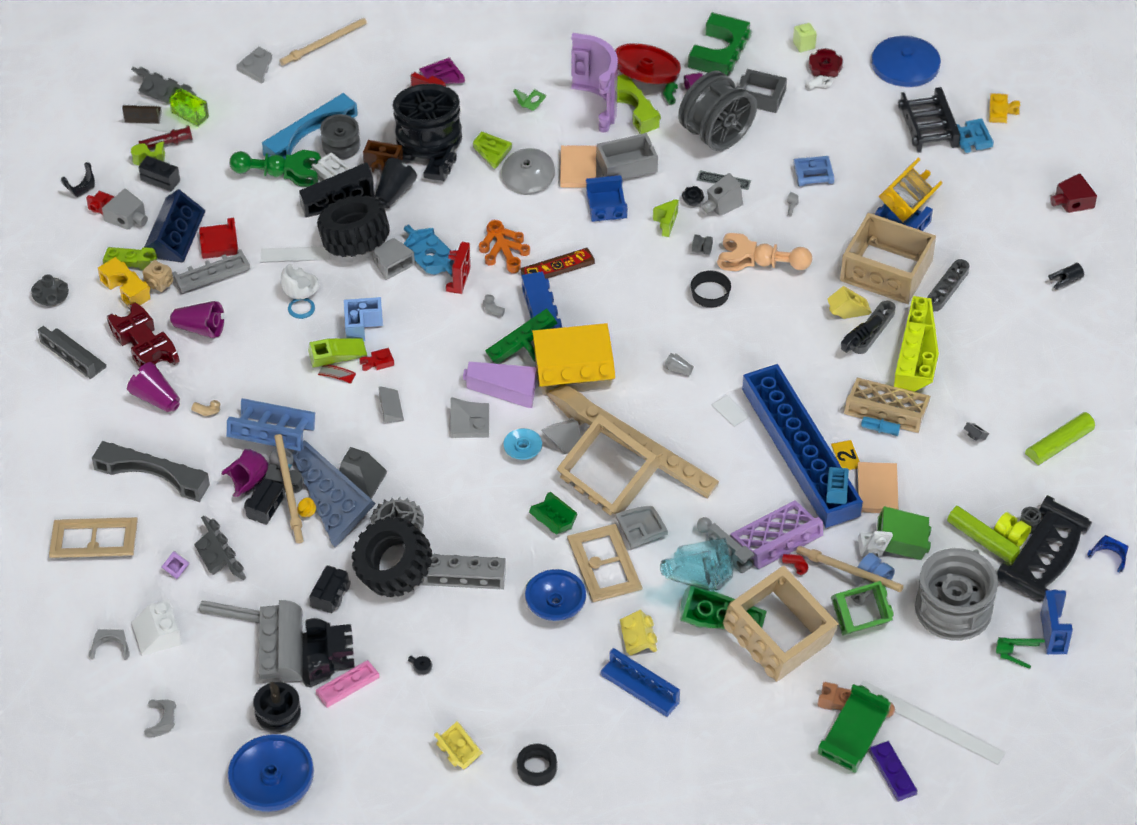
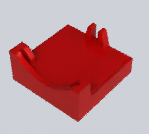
M227 218L228 224L199 227L202 259L222 257L224 254L226 256L238 254L234 218Z
M461 242L459 249L450 251V255H448L449 259L454 260L452 266L453 282L446 284V292L463 293L471 269L470 243Z

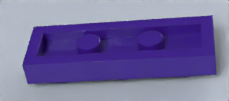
M886 741L870 747L869 753L897 802L917 795V788L890 742Z

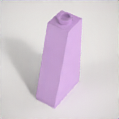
M469 362L468 369H464L463 380L467 381L468 389L532 408L537 381V367Z

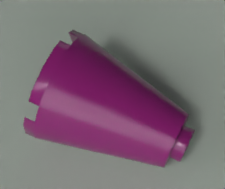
M219 301L174 309L170 315V321L176 328L215 338L219 337L223 331L224 319H221V313H224V309Z
M152 362L145 363L138 369L140 373L137 376L133 374L130 378L127 390L131 395L166 412H174L180 405L179 396L155 364Z

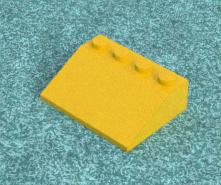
M608 323L532 331L538 387L615 379Z

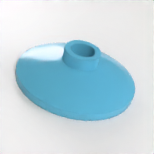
M521 428L513 430L504 439L505 452L515 459L526 460L533 458L542 449L541 437L530 429Z

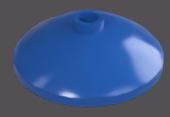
M551 569L540 572L529 581L525 590V599L527 606L535 615L546 620L559 621L573 617L583 608L586 601V589L581 579L575 574L566 570Z

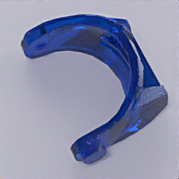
M1105 535L1092 550L1088 551L1087 556L1091 559L1095 552L1099 550H1113L1122 559L1117 572H1123L1128 545Z

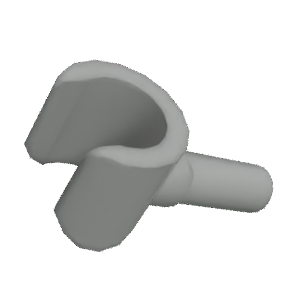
M790 192L787 198V202L791 203L788 216H792L795 205L797 206L799 203V196Z

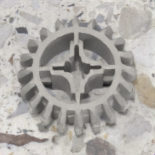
M391 497L390 501L384 499L383 504H378L377 509H373L371 525L375 524V521L378 519L385 520V517H402L404 520L413 523L422 532L424 514L420 506H416L415 501L409 502L408 498L402 500L401 497L398 500H394Z

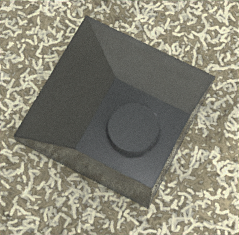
M350 447L339 470L371 499L387 474V470L368 452Z

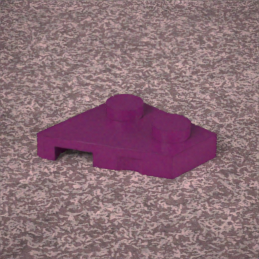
M450 57L419 68V74L427 79L433 75L441 79L445 84L465 82V77Z

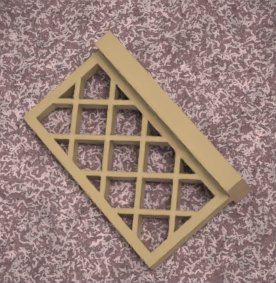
M857 377L851 393L846 399L844 414L862 419L865 416L879 420L883 418L884 421L901 424V429L919 433L931 396ZM859 385L865 386L867 389L861 390ZM881 390L885 391L886 393L880 395L877 391ZM872 393L874 397L868 398L866 394ZM901 395L905 398L898 399L896 396ZM891 398L893 401L887 403L884 399ZM915 400H921L925 402L917 404ZM909 402L912 405L905 407L903 404Z

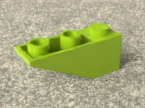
M328 338L309 342L308 353L313 368L368 356L363 338Z

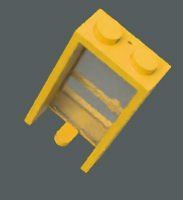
M919 157L878 196L902 222L907 220L943 184L940 181L932 188L925 181L931 175V172L925 170L920 175L913 168L921 160Z

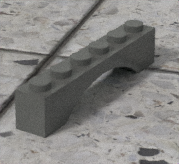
M102 441L92 456L94 470L109 475L125 472L153 474L170 482L182 497L200 502L210 486L208 473L201 469L197 470L187 467L184 464L174 463L148 453H141L131 448L118 446L115 443Z

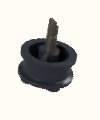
M272 681L261 687L254 696L255 718L257 723L265 730L280 733L292 728L300 719L299 694L293 686L284 682Z

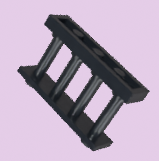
M942 87L935 88L934 95L930 98L908 100L905 92H901L898 108L903 112L912 136V145L916 147L918 153L922 151V143L947 140L952 148L959 147L960 132ZM930 104L936 107L933 110L912 112L911 107ZM934 116L941 119V121L917 124L915 120ZM942 128L946 132L921 136L920 133L923 130Z

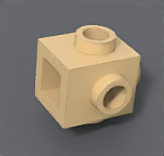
M153 260L143 270L144 281L152 289L163 292L173 282L171 268L156 260Z

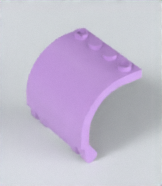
M573 33L571 37V89L593 92L606 100L607 110L599 114V131L603 133L608 132L610 125L615 123L617 115V54L614 48L601 38Z

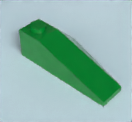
M691 583L685 590L682 598L680 621L699 628L725 629L723 620L729 604L735 599ZM755 606L748 609L746 612L762 628L767 611Z

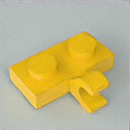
M990 93L989 122L1007 123V114L1019 115L1020 101L1016 100L1008 104V94Z

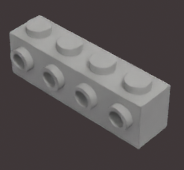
M432 554V557H429L432 560L431 567L427 568L429 572L426 577H423L424 585L504 589L506 558Z

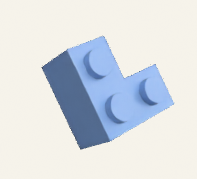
M381 297L344 300L346 338H363V341H365V327L383 326Z

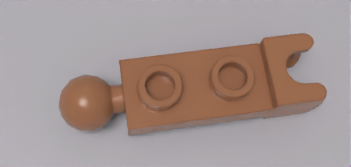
M823 682L818 706L828 710H833V708L842 710L851 694V690L838 687L837 684ZM891 703V709L887 715L888 718L893 716L895 712L893 703Z

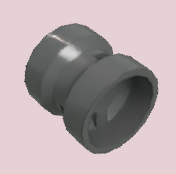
M695 234L692 252L698 253L701 251L704 254L710 255L713 237L707 236L704 238L701 235Z
M1026 507L1021 512L1020 521L1031 526L1030 534H1033L1039 525L1041 513L1035 507Z

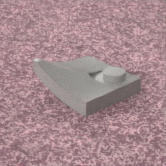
M451 397V438L489 437V403L468 402Z
M653 506L637 507L616 514V519L631 549L668 535L665 524Z

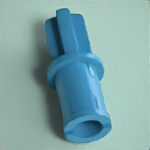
M866 416L863 417L861 423L863 428L896 436L899 434L901 425L884 421L883 418L879 420Z

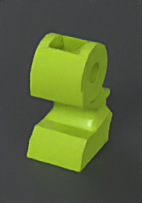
M164 142L157 143L154 151H150L146 144L134 145L130 150L132 162L135 165H140L146 156L165 162Z

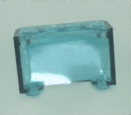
M726 537L679 546L677 552L674 553V558H666L661 561L660 571L662 576L665 575L669 580L707 591L720 590L733 578V568Z

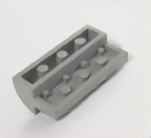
M279 600V605L260 607L259 678H281L282 682L301 681L303 673L302 608L298 604L287 600Z

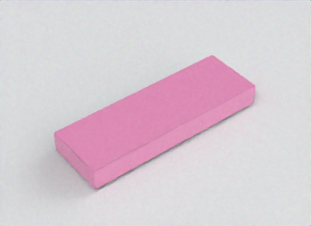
M367 660L316 689V694L328 708L378 679L379 673Z

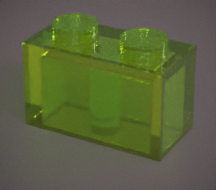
M179 88L169 97L171 113L198 127L209 117L207 101Z

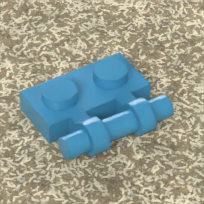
M982 118L965 121V127H960L959 124H956L960 132L959 145L965 153L971 152L970 146H974L976 150L993 147L994 142Z

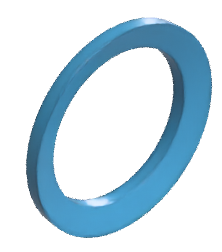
M308 298L294 299L288 305L289 314L298 319L307 318L315 311L314 302ZM300 300L311 304L310 311L305 314H297L292 311L291 307Z

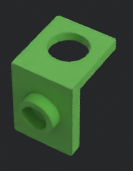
M517 89L513 91L518 99L517 102L522 107L532 111L547 97L544 93L535 89L529 96ZM534 96H539L536 102H531Z

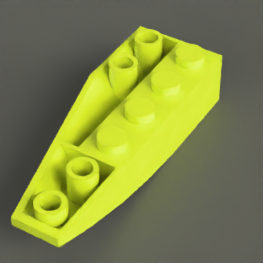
M918 296L912 297L894 380V387L915 392L933 383L939 355L931 298Z

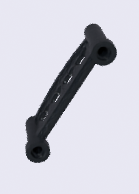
M1049 495L1045 497L1039 509L1040 513L1045 516L1013 565L1011 566L1003 562L996 573L998 582H1006L1038 600H1044L1045 591L1049 590L1046 587L1057 579L1071 562L1077 550L1081 532H1088L1092 525V521L1089 518L1055 502V498ZM1055 527L1070 528L1072 532L1067 534V538H1063ZM1047 541H1060L1063 545L1059 546V551L1056 552L1051 549ZM1038 554H1050L1054 556V559L1050 560V565H1045ZM1029 568H1043L1046 572L1042 573V578L1037 579Z

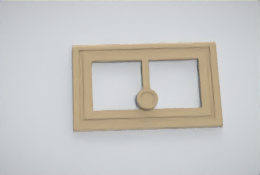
M138 517L54 520L49 558L134 555ZM126 527L123 547H99V543L96 542L97 528ZM93 528L92 539L87 544V548H62L65 529Z
M616 524L567 536L593 602L643 589ZM610 536L618 556L601 560L599 557H592L588 560L582 542ZM620 560L628 582L600 589L592 568L596 569L601 565Z

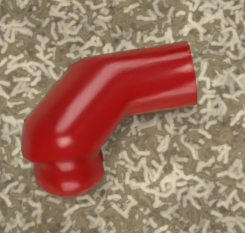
M783 554V564H793L797 570L796 573L799 575H804L808 572V564L801 555Z

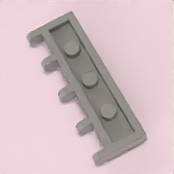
M239 249L236 255L227 257L224 254L222 255V260L213 263L207 260L202 267L193 269L190 266L187 272L177 274L175 271L172 272V275L180 291L183 293L250 269V264L242 250Z

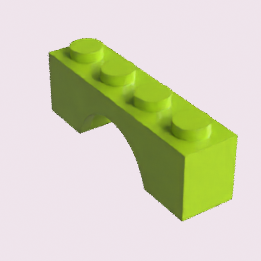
M624 74L617 76V103H627L636 108L633 111V125L639 133L644 134L659 128L661 119L659 111L654 109L650 100L645 98L641 89L636 87L632 79Z

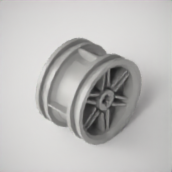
M962 548L944 549L931 555L921 568L919 588L915 602L916 615L923 627L930 633L947 640L962 641L981 634L989 625L998 587V577L994 567L982 555Z

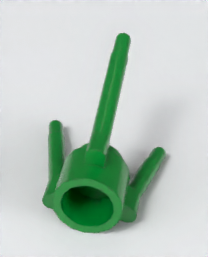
M998 637L996 653L1001 654V659L1010 660L1030 669L1031 665L1010 656L1009 653L1013 654L1014 645L1040 646V643H1044L1045 640Z

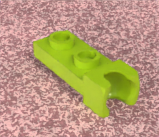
M108 247L103 257V263L116 257L119 261H123L127 267L139 268L140 270H144L151 261L157 260L155 250L144 247L141 250Z

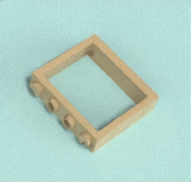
M599 414L556 470L561 473V479L568 484L570 482L574 483V489L582 495L586 492L590 495L588 499L595 505H598V503L604 506L602 510L611 516L612 514L616 515L619 512L625 511L661 465L662 461ZM603 428L646 459V462L613 504L570 473L571 469Z

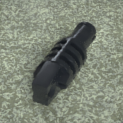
M875 315L868 322L859 324L841 341V350L847 353L860 346L872 336L875 329L882 325V319Z

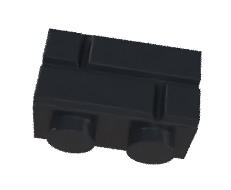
M146 156L138 167L141 181L165 190L173 191L180 182L177 166L170 165L153 157Z
M266 478L260 484H256L251 499L247 498L244 504L246 517L267 525L286 496L284 485Z
M329 565L325 566L309 596L310 606L333 613L334 609L341 605L344 591L347 592L350 588L351 581L348 578V572Z

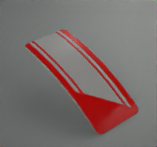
M324 365L318 375L336 378L351 384L356 373L341 367Z

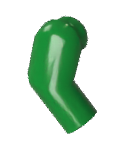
M674 82L667 83L663 91V96L669 105H673L676 102L672 93L676 92L675 89H678V85Z

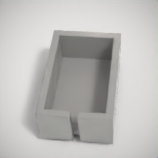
M647 133L596 144V160L604 177L621 175L622 180L658 172V155Z

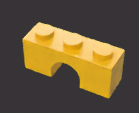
M114 257L98 267L100 281L110 290L121 286V299L128 306L133 302L142 305L151 299L150 287L147 282L139 279L138 275L134 271L129 270L123 261L121 262Z

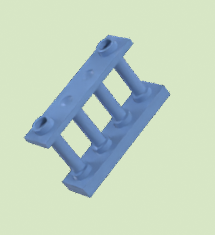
M242 398L241 417L229 416L227 419L226 437L276 446L274 436L281 434L285 448L301 451L303 448V430L314 431L315 412ZM251 418V419H256V420H259V421L256 422V421H251V420H248V419ZM267 422H271V423H276L277 425H271V424H266V423H267ZM285 425H287V426H292V427H296V428H295V429L287 428V427H285Z

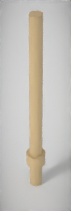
M362 18L300 50L296 49L290 52L289 55L281 58L279 61L281 65L301 59V56L367 24L365 18Z
M278 434L274 438L291 517L289 521L290 527L294 531L296 543H302L304 541L301 531L303 527L302 521L298 516L283 438L281 434Z
M798 546L796 549V553L808 557L813 562H822L874 583L881 581L885 587L898 592L903 590V585L823 555L821 551L810 550L802 546Z

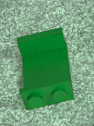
M853 684L851 694L825 741L822 740L820 742L818 754L856 773L890 712L891 702L883 695L871 693L868 688L862 685L857 686Z

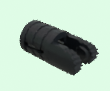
M1074 263L1065 269L1063 268L1048 275V278L1052 280L1060 276L1062 281L1054 285L1056 290L1083 278L1084 270L1079 263Z

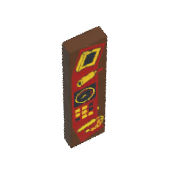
M587 247L520 268V273L524 275L543 271L546 279L595 264V259Z

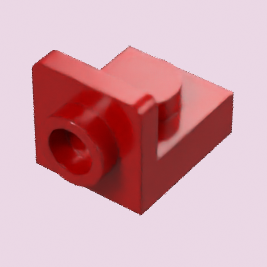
M98 191L95 196L88 195L86 197L88 209L103 215L102 207L111 201L114 196L102 191Z

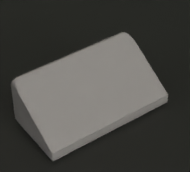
M379 386V397L384 422L404 421L398 390Z

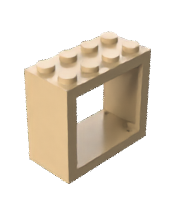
M867 213L843 254L840 281L909 304L933 261L936 235ZM871 245L915 260L917 264L913 271L909 273L865 258L863 254L868 246Z
M784 565L732 601L723 620L725 629L737 638L740 646L746 648L753 660L760 663L765 669L766 674L776 682L830 644L838 626V622ZM772 592L811 632L809 636L785 653L746 612Z

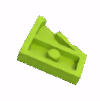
M481 131L473 141V148L496 169L512 149V143Z

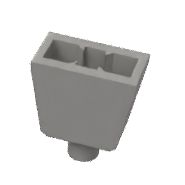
M728 173L707 190L708 201L701 206L705 213L708 214L714 210L719 216L742 206L743 199L740 182Z
M125 188L102 207L104 221L125 229H131L136 223L144 226L148 221L143 202Z
M395 238L383 242L380 247H376L373 250L374 263L386 280L415 265L414 252Z

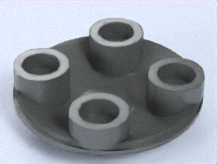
M49 274L44 275L31 288L33 299L37 303L46 306L57 305L63 302L69 293L66 282L53 278Z

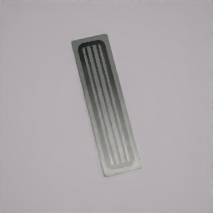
M700 170L696 180L715 184L725 175ZM734 177L740 182L741 189H749L751 180Z

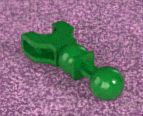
M300 150L292 155L286 154V158L277 154L268 157V153H266L265 160L251 159L248 153L238 151L230 157L229 165L238 174H244L250 168L264 169V176H267V173L274 177L284 174V179H290L298 186L308 187L318 183V174L315 170H312V165H316L321 156L316 151Z

